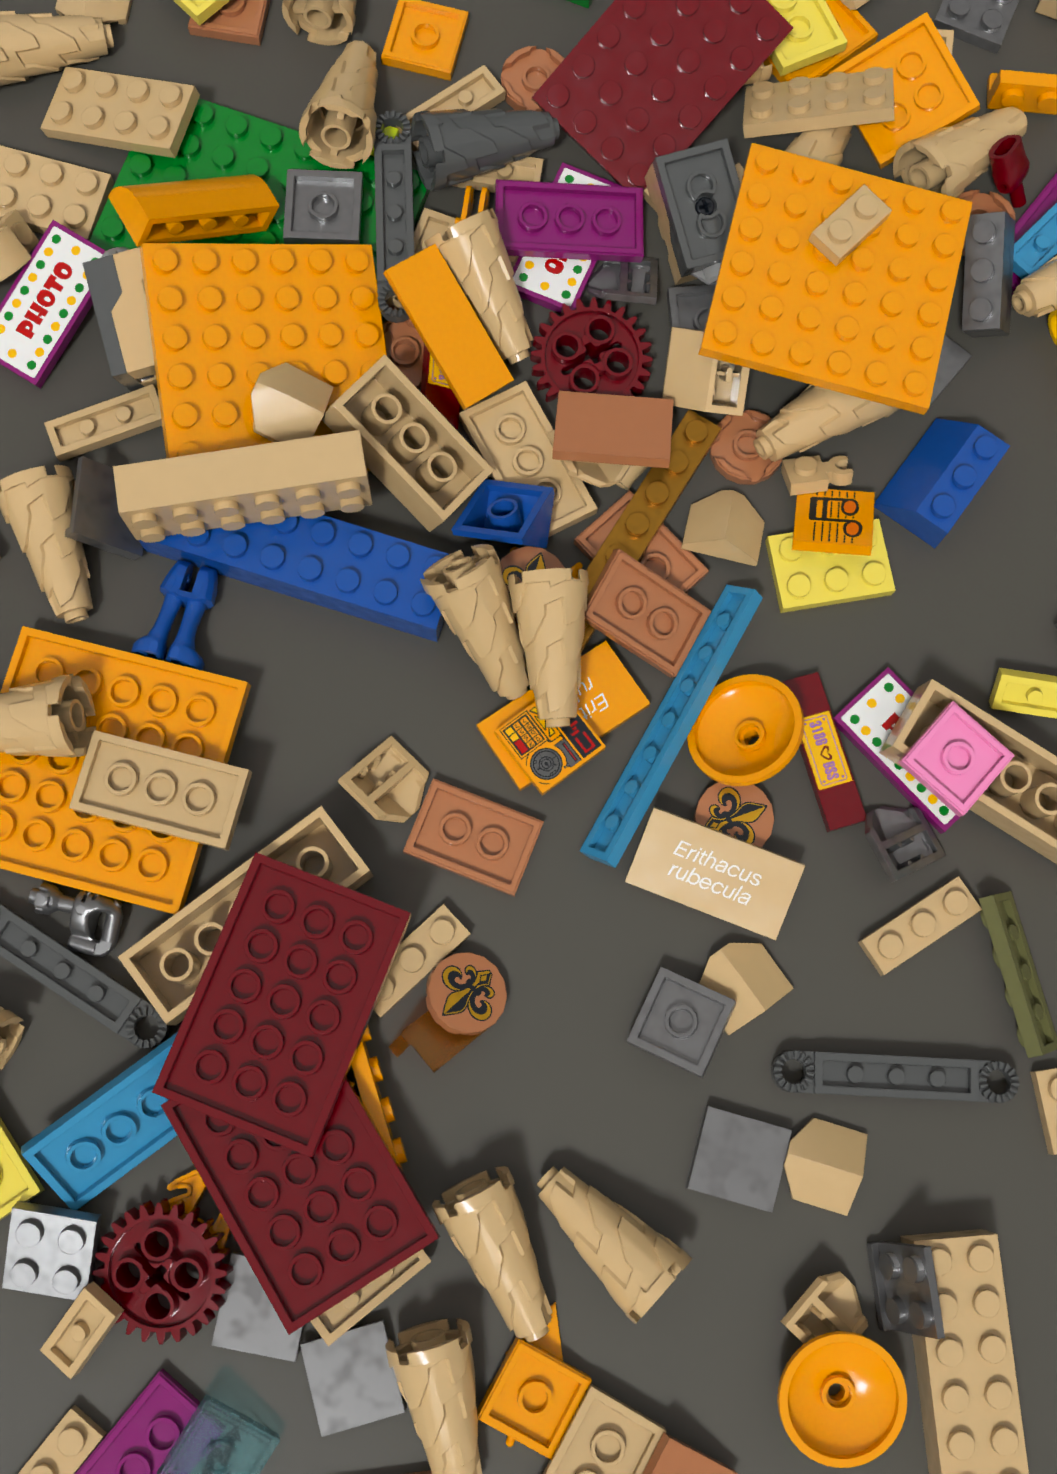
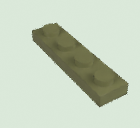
M1008 891L979 898L982 909L980 911L981 920L988 929L993 943V959L1001 969L1005 982V998L1014 1011L1018 1024L1017 1036L1020 1044L1025 1048L1028 1058L1042 1056L1057 1050L1056 1032L1012 892Z

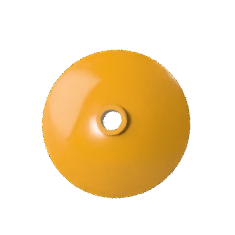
M758 674L733 677L718 684L712 690L687 736L689 752L700 770L714 781L730 786L757 784L779 773L795 756L803 738L804 715L801 705L793 692L779 680ZM759 737L754 744L748 745L752 738Z
M835 1331L812 1338L791 1356L779 1381L777 1394L778 1411L786 1433L803 1454L825 1466L851 1468L876 1459L893 1444L905 1420L907 1390L900 1368L881 1345L858 1333ZM835 1383L840 1384V1391L836 1395L828 1394L831 1385Z

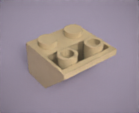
M671 327L662 399H674L673 406L743 416L750 368L698 355L704 330Z

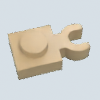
M819 455L782 460L781 473L790 496L828 491L829 483L837 486H846L852 483L853 469H847V456H835L827 462H822Z

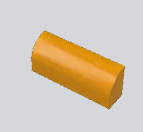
M253 174L118 186L112 189L108 195L109 200L137 247L141 246L142 243H172L267 231L280 206L265 181Z
M436 244L384 271L385 278L463 410L470 408L514 381Z

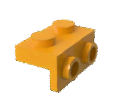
M1000 70L999 73H991L987 81V109H1002L1013 106L1023 112L1057 115V74Z

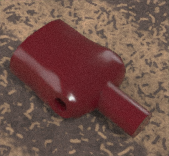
M1007 135L999 139L988 153L992 177L997 190L1002 194L1010 195L1012 207L1020 208L1027 202L1023 180L1029 172L1030 162L1026 156L1021 136Z

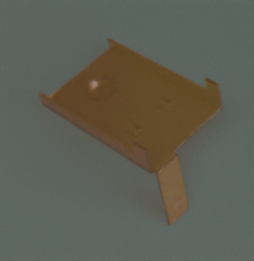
M428 1010L408 1025L389 1048L398 1058L412 1045L435 1073L486 1030L476 1035H463L460 1033L457 1035L447 1032L434 1021Z

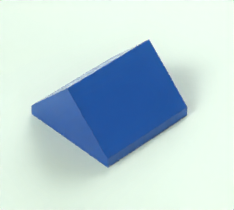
M485 479L452 527V533L456 536L547 549L555 495L553 487Z

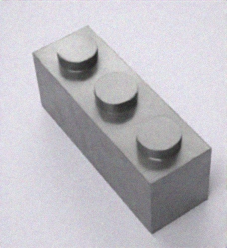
M1006 211L972 214L969 217L965 243L962 331L972 338L1010 335L1015 220Z

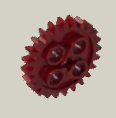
M592 297L590 307H584L580 298L576 300L575 310H571L565 303L562 304L561 317L551 311L548 318L550 325L540 323L539 333L541 336H534L532 344L538 350L531 351L530 361L538 363L532 367L531 374L532 376L541 377L537 381V390L549 389L545 401L548 403L556 398L558 399L559 391L633 396L632 393L642 395L645 387L641 382H648L651 374L645 368L651 367L653 358L645 355L650 352L651 342H640L645 337L646 329H633L637 317L633 316L625 320L623 318L624 306L615 313L612 312L611 300H608L603 308H598L596 297ZM602 330L608 335V338L596 340L590 335V332ZM615 344H620L621 348L610 349ZM561 346H569L575 351V354L570 357H564L556 349ZM588 355L591 359L598 358V362L594 364L591 359L586 361L584 359ZM610 362H619L623 364L626 370L621 373H615L608 368V364ZM573 369L572 372L567 375L562 374V371H568ZM579 378H586L590 380L593 387L587 390L580 389L575 385L574 381Z
M167 1198L157 1202L156 1207L149 1200L140 1205L139 1210L133 1207L124 1213L125 1219L120 1217L111 1224L114 1232L110 1231L102 1236L101 1241L107 1248L99 1250L95 1253V1257L105 1264L94 1270L93 1275L104 1278L105 1283L99 1287L124 1309L116 1323L124 1318L128 1321L127 1335H130L137 1328H141L142 1342H146L156 1332L159 1344L165 1343L171 1334L177 1343L187 1335V1331L192 1336L197 1334L202 1329V1323L208 1325L216 1317L213 1310L218 1311L225 1304L226 1301L219 1294H225L232 1284L222 1279V1277L232 1272L233 1266L222 1263V1259L231 1252V1249L218 1248L217 1242L225 1234L223 1232L215 1234L209 1232L214 1221L212 1217L203 1223L198 1221L199 1207L186 1214L185 1202L183 1200L176 1203L171 1210ZM157 1231L166 1235L169 1240V1248H164L159 1244L156 1236ZM137 1243H140L141 1249L137 1247ZM129 1262L138 1267L140 1279L135 1278L130 1273ZM186 1262L196 1266L199 1272V1279H195L188 1274ZM163 1266L167 1270L164 1275L160 1272ZM158 1293L167 1297L170 1309L160 1305L157 1297ZM185 1293H189V1295H190V1298H189V1299L186 1298Z

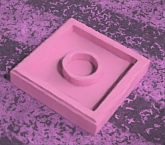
M952 701L948 703L897 763L958 817H961L967 813L1015 755Z

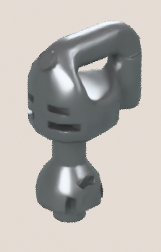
M47 882L42 883L40 889L32 888L28 902L34 904L35 913L46 915L57 911L71 913L69 924L71 935L67 943L68 949L99 957L108 955L114 950L123 920L122 903L119 900L87 891H81L74 898L63 895L57 886ZM105 912L107 915L101 940L98 941L95 939L94 933L100 913Z

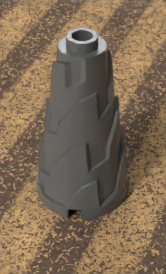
M497 108L477 111L465 109L421 111L413 115L411 123V141H419V151L413 152L416 167L426 190H431L430 192L472 180L473 176L504 168L507 163L524 159L534 152L551 148L555 144V140L559 139L560 136L557 118H552L548 111H503Z

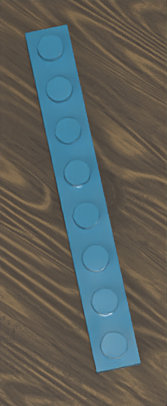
M733 585L725 586L682 667L583 843L580 852L588 858L616 868L763 599L755 589Z

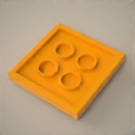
M927 12L828 73L845 72L848 74L864 72L871 67L893 68L895 121L856 125L880 170L894 162L897 150L905 143L939 128L953 126L980 110L979 101Z

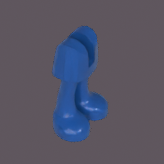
M178 559L160 586V592L165 597L159 615L148 634L133 643L131 653L162 661L166 657L167 662L203 671L205 665L202 657L195 650V636L205 610L211 609L215 605L218 587L217 570L201 566L192 592H187L192 578L193 564ZM184 607L185 611L178 633L167 654V640L180 608Z

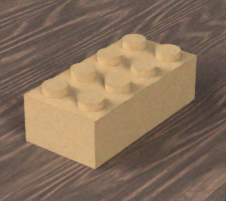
M385 354L328 408L321 419L333 433L360 430L367 468L429 532L443 523L494 471Z

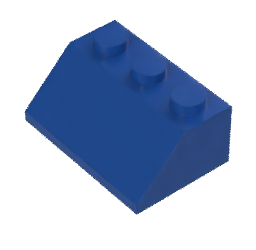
M936 418L874 502V507L935 549L949 533L1010 448V445L979 424Z

